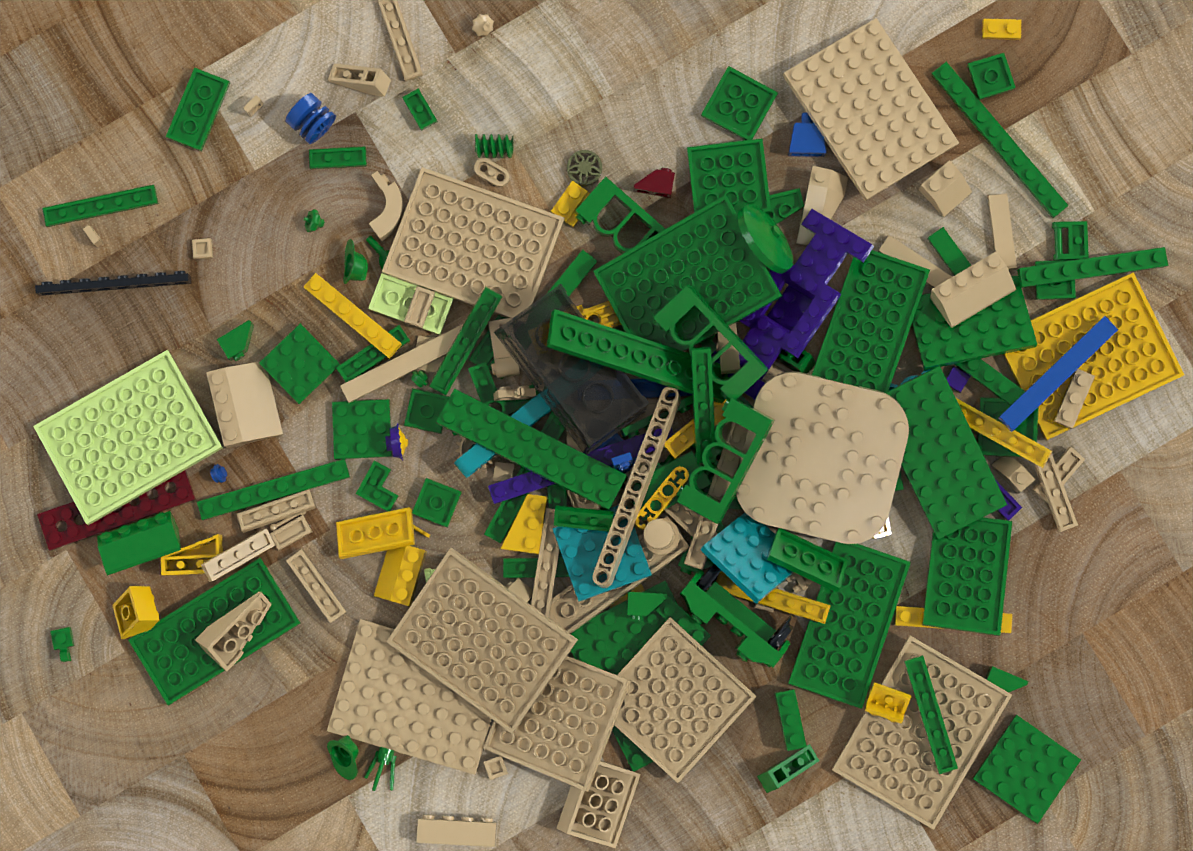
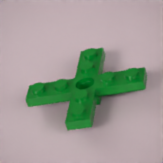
M484 362L468 368L482 403L488 406L491 403H498L502 408V413L509 415L517 412L531 400L494 401L493 393L497 391L487 363ZM536 383L529 385V389L535 388L536 395H538L539 390Z

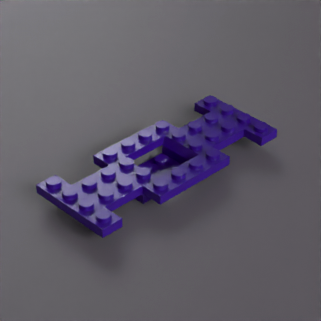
M814 209L810 210L801 225L815 233L797 262L784 273H776L771 269L769 270L779 291H781L785 283L788 285L782 297L778 299L767 316L764 314L772 303L739 321L750 328L743 342L764 363L768 370L782 350L799 358L841 296L838 291L827 284L846 256L850 254L864 263L874 248L871 243ZM739 353L741 368L747 360ZM720 357L715 360L716 363L720 364ZM766 373L744 393L756 400L758 392L765 384L761 380Z

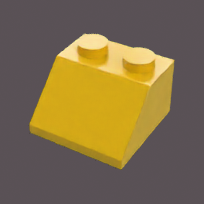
M129 586L112 605L121 639L151 630L159 621V613L156 610L154 595L150 586Z

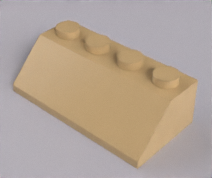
M994 252L933 288L930 299L950 327L953 328L1014 292L1016 288L1007 265L999 254Z

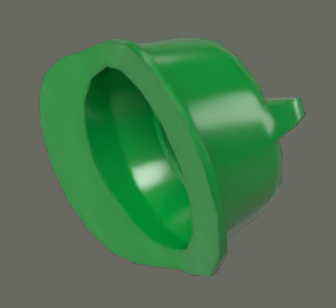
M349 239L345 248L344 284H347L349 280L364 281L368 270L366 258L355 252L354 242L352 239Z
M349 735L337 741H329L327 749L336 771L344 779L353 780L358 773L355 762L359 753L358 747Z

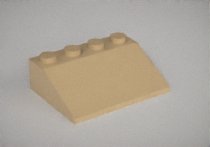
M259 362L206 372L224 447L232 448L283 435L269 373Z
M600 760L588 792L571 785L557 829L572 836L616 848L641 774Z

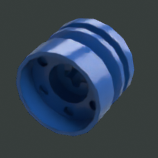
M312 93L301 98L293 106L285 119V122L295 131L301 129L299 135L305 138V141L309 144H313L320 139L336 119V115L332 111L329 112L328 107L325 106L320 109L322 102Z

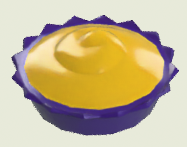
M397 423L396 426L390 428V435L385 436L387 451H392L393 457L403 461V455L408 446V439L405 438Z

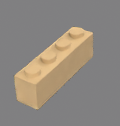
M423 814V818L418 819L417 843L496 846L497 822H493V818H481V821H473V817H462V820H454V816L444 815L442 819H435V815Z

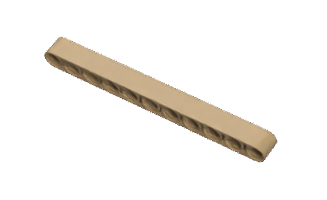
M668 386L661 392L595 567L593 581L601 588H608L613 583L680 405L681 396L675 388ZM670 393H675V398L668 401L667 396ZM663 411H668V417L661 419L660 414ZM656 429H662L660 436H653V432ZM649 447H655L653 454H646ZM648 465V470L645 473H640V467ZM641 483V489L633 491L634 484ZM629 501L635 502V506L632 509H626V504ZM622 519H627V526L623 528L619 527L620 521ZM620 537L621 543L613 546V539ZM613 555V563L606 564V558ZM607 574V580L600 583L599 576Z

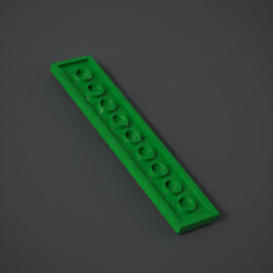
M556 309L551 312L547 340L548 348L693 394L691 356L689 353ZM714 362V373L720 378H728V374H721V365ZM713 381V401L722 404L725 398L720 393L722 391L720 389L721 384Z
M455 388L436 421L438 425L607 510H610L627 477L626 474Z

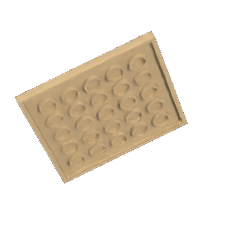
M669 617L617 674V676L631 682L614 725L672 779L679 783L756 698V695Z
M567 656L515 731L510 733L493 721L483 749L588 792L631 681Z

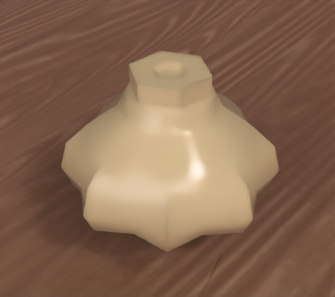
M478 14L477 18L473 20L472 30L476 32L477 36H488L493 31L494 20L488 14Z

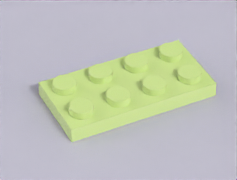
M381 273L368 309L404 322L417 286ZM435 292L423 326L424 330L441 335L453 303L452 298Z

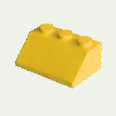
M412 546L387 550L374 596L411 606L427 551Z

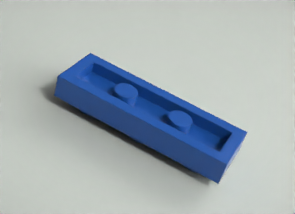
M631 453L612 458V467L622 473L630 471V467H633Z

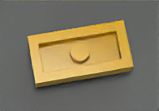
M983 19L982 39L1020 40L1021 20Z

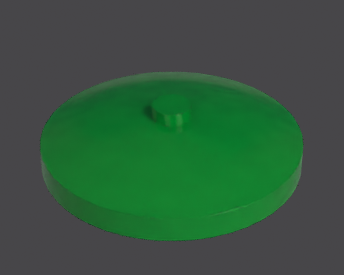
M747 204L741 208L737 215L738 224L745 241L753 253L765 266L776 273H784L793 266V254L779 226L764 210L756 205Z

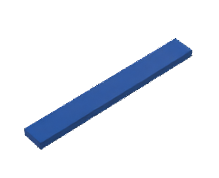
M1104 316L1002 413L998 419L1011 432L1014 431L1118 329Z

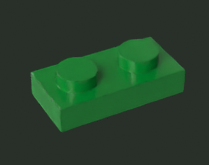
M419 88L402 97L421 131L438 122Z

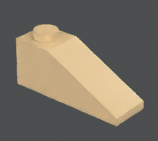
M334 64L328 81L368 95L385 97L391 79L379 68Z

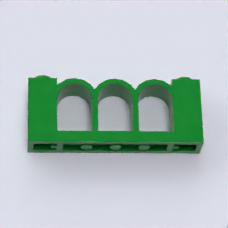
M606 176L575 210L576 219L583 225L585 223L588 225L593 223V227L598 234L606 237L613 236V245L622 254L632 248L621 246L617 235L633 215L650 229L637 245L648 240L653 233L658 234L665 230L661 224ZM615 198L630 213L615 229L604 230L598 225L597 217L609 202Z
M689 284L653 317L655 319L654 324L660 330L664 329L667 331L670 329L671 336L676 342L683 345L690 344V356V349L694 348L695 342L713 325L729 341L711 357L712 380L717 384H721L720 389L722 391L720 393L726 400L731 398L738 399L768 371L764 363ZM695 305L710 322L694 337L689 339L682 338L676 332V323ZM733 345L747 362L729 378H720L713 371V363Z
M731 398L730 401L726 400L722 407L724 411L722 416L726 418L721 420L716 426L715 438L717 442L707 445L703 451L702 461L704 466L692 472L689 479L690 484H686L685 487L681 486L676 495L679 497L678 503L716 524L721 523L775 421L735 398ZM726 423H737L756 434L747 453L730 445L723 439L722 429ZM714 447H724L743 458L734 477L711 464L709 454ZM701 471H711L731 482L721 501L699 489L696 479Z

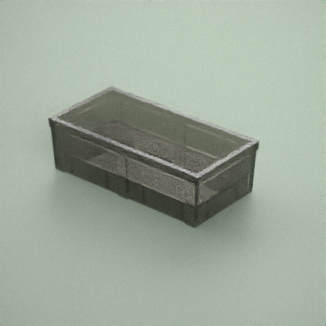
M560 284L502 325L494 333L581 451L588 455L647 412L649 402L644 395H641L625 372L547 347L551 312L554 309L585 319L566 294L565 288Z

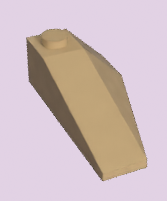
M812 167L796 244L807 246L815 233L801 225L811 209L831 220L845 196L847 176L831 169Z
M259 591L209 625L195 641L227 672L241 658L244 653L242 650L247 641H251L253 637L251 635L257 625H260L272 604Z

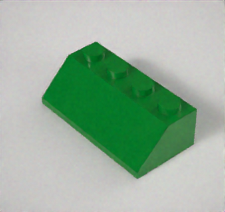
M171 511L162 512L147 519H141L136 523L124 525L119 529L104 532L97 536L98 550L107 576L181 550L179 528Z

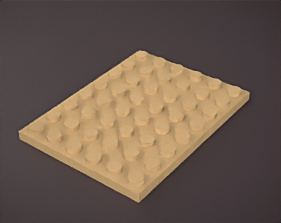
M877 18L783 73L784 79L865 201L959 144L957 138Z
M422 167L382 273L473 306L486 286L503 296L494 311L495 314L526 324L565 218Z
M450 548L387 640L390 645L510 733L515 731L578 641L573 635L453 548Z
M360 619L327 731L342 736L349 735L350 738L476 775L492 719L390 645L387 640L395 629Z
M909 635L881 685L911 695L902 724L891 722L881 716L871 715L865 711L832 770L934 830L1012 694ZM921 655L924 656L958 769L942 774L938 773L904 663L905 660Z

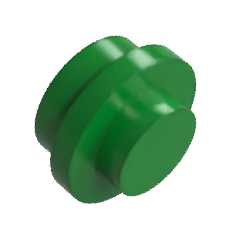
M414 370L412 372L411 380L417 386L422 388L428 384V376L420 370L418 372Z

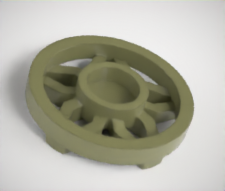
M580 150L569 158L567 173L570 179L578 185H591L602 174V162L594 152ZM581 154H589V156L585 160ZM577 156L582 158L580 162L578 161ZM594 157L593 161L590 163L588 160ZM575 159V163H577L578 165L574 164L570 167L572 160ZM596 160L599 163V169L596 166H592ZM592 169H595L598 173H592ZM572 174H579L580 181L576 180ZM589 174L596 176L593 180L588 181ZM582 176H586L584 182L582 181Z

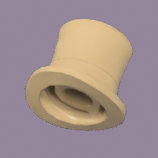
M659 518L650 521L646 525L643 539L646 547L651 552L658 555H666L677 548L680 541V533L672 521Z

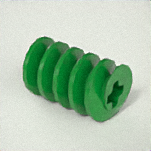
M475 134V152L478 158H481L483 153L486 158H489L490 153H492L493 158H496L498 153L501 158H504L506 153L508 158H512L514 135L509 140L508 135L505 134L502 140L500 134H498L496 140H494L492 134H490L489 139H486L485 134H482L481 139Z

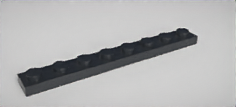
M175 271L172 275H167L165 272L155 273V276L137 274L135 278L121 275L117 276V279L99 277L97 281H91L89 278L79 279V282L61 280L60 284L46 281L41 282V285H35V291L40 296L183 285L192 284L191 276L185 271Z

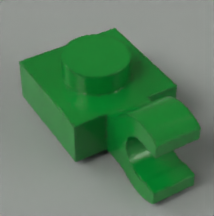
M71 627L50 631L54 650H60L61 662L72 661L69 647L75 645Z

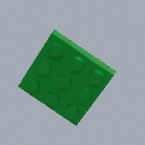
M728 66L704 108L701 117L744 140H753L778 92Z
M301 323L259 362L298 404L305 400L340 365Z
M980 397V411L1001 422L998 417L1010 405L1000 398ZM1039 407L1015 429V431L1037 442ZM978 433V445L984 456L1022 457Z
M390 399L353 401L351 403H348V401L332 402L335 460L392 457V451H387L385 436L390 435L391 428Z

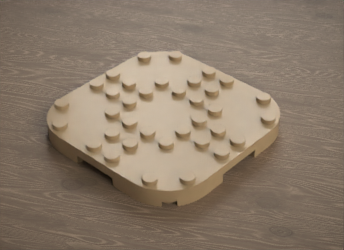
M784 372L768 380L758 392L754 409L775 421L736 493L742 509L752 519L762 524L831 541L857 544L871 539L880 532L888 519L908 440L909 425L903 408L893 397L884 392L828 380L802 372ZM748 430L743 449L745 453H747L756 436L750 430Z

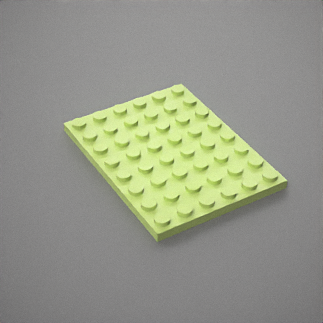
M168 350L33 426L87 525L92 524L223 448Z

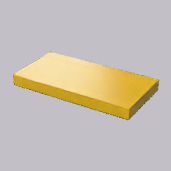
M410 507L336 522L338 555L340 559L415 545L412 509Z

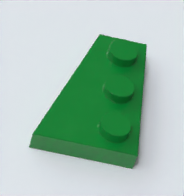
M800 188L769 195L771 213L768 215L776 224L804 208Z

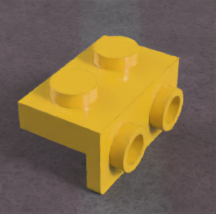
M874 682L866 701L865 711L871 715L881 716L891 722L902 724L911 695Z

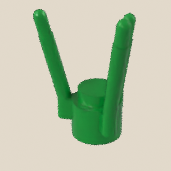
M380 747L379 751H376L374 759L364 776L365 779L368 778L378 760L380 764L372 791H375L384 764L389 765L390 762V790L393 791L395 761L397 756H394V750Z

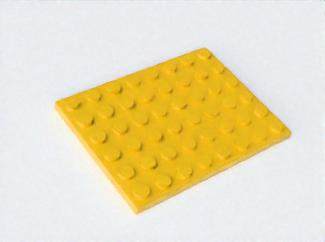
M1134 272L1031 320L1037 347L1003 354L1018 386L1026 391L1104 316L1112 322L1118 331L1078 368L1095 377L1074 427L1184 376ZM1074 373L1039 406L1038 427L1045 441L1070 430L1054 422V419Z

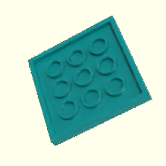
M619 505L611 507L610 510L606 509L604 511H614V519ZM622 519L619 527L627 526L628 520ZM560 526L552 528L578 602L652 576L635 527H633L613 583L608 588L599 587L593 581V573L609 532ZM620 537L614 538L612 542L613 546L621 543ZM608 556L605 561L606 564L613 563L614 556ZM607 574L599 576L600 583L607 580Z
M746 512L700 549L756 604L794 573L767 560L775 533L765 524L752 519Z

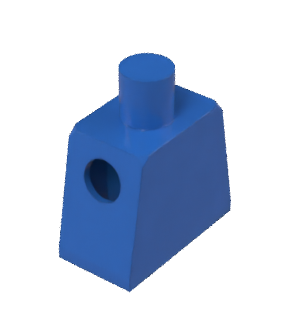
M802 113L801 123H794L788 156L824 157L826 154L824 137L808 113Z

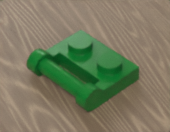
M1087 221L1052 223L1055 241L1053 261L1089 258ZM1062 229H1067L1068 254H1063Z

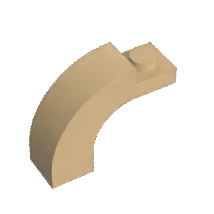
M376 171L371 176L384 193L386 205L381 215L371 221L369 225L379 239L384 241L399 226L403 216L404 205L397 184L393 182L388 186L390 181L385 174L380 175Z

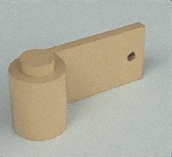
M511 318L488 321L495 363L491 364L493 375H497V378L520 375Z

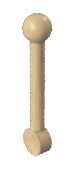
M306 512L286 518L277 524H271L270 530L275 531L277 527L299 515H305Z

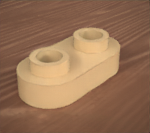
M486 158L476 161L474 170L478 177L500 188L505 187L509 183V172L505 168ZM482 166L488 168L485 172H482L480 169ZM499 175L504 177L502 181L497 180Z

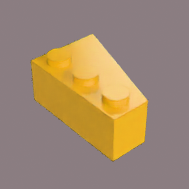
M527 494L501 550L539 555L547 496Z
M214 535L208 539L183 547L177 552L162 556L161 575L205 574L201 564L223 552L222 535Z

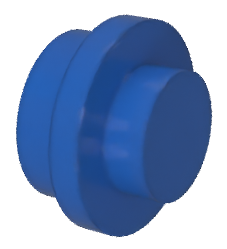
M219 464L214 465V468L210 470L213 480L216 483L225 482L227 477L226 469Z

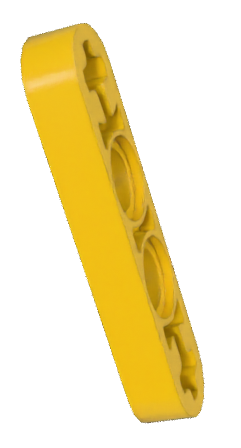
M676 467L642 507L635 522L639 529L645 530L646 524L641 526L639 518L640 516L644 518L648 514L644 511L646 508L655 515L654 518L651 515L647 518L649 523L661 515L677 495L680 487L687 483L689 473L686 468ZM677 471L679 473L684 471L685 479L683 480L680 478L677 481V484L680 485L677 488L675 484L670 482L669 480L672 478V480L674 481L677 478V475L675 474ZM667 485L672 486L674 489L673 494L670 496L663 494V488ZM655 500L660 501L662 504L661 509L658 511H653L650 507V504Z

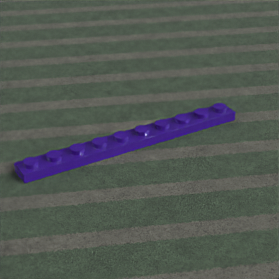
M672 427L666 441L674 435ZM656 429L653 432V436H660L662 429ZM646 433L584 454L608 466L612 465V458L629 452L632 458L637 457ZM649 447L646 453L655 451V447ZM528 472L489 485L488 488L493 503L497 504L554 485L555 483L533 472Z

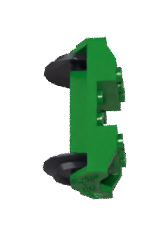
M715 564L704 576H702L704 572L699 569L680 592L689 613L692 614L691 618L699 625L701 623L707 624L713 615L716 614L715 618L723 625L729 624L732 627L730 629L731 632L738 637L743 636V639L735 647L737 651L736 656L744 662L763 663L769 668H773L791 644L785 639L793 629V626L790 625L792 615L776 631L717 582L712 584L722 571Z

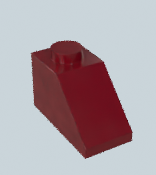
M669 168L656 169L634 184L633 192L671 198L675 172H672Z

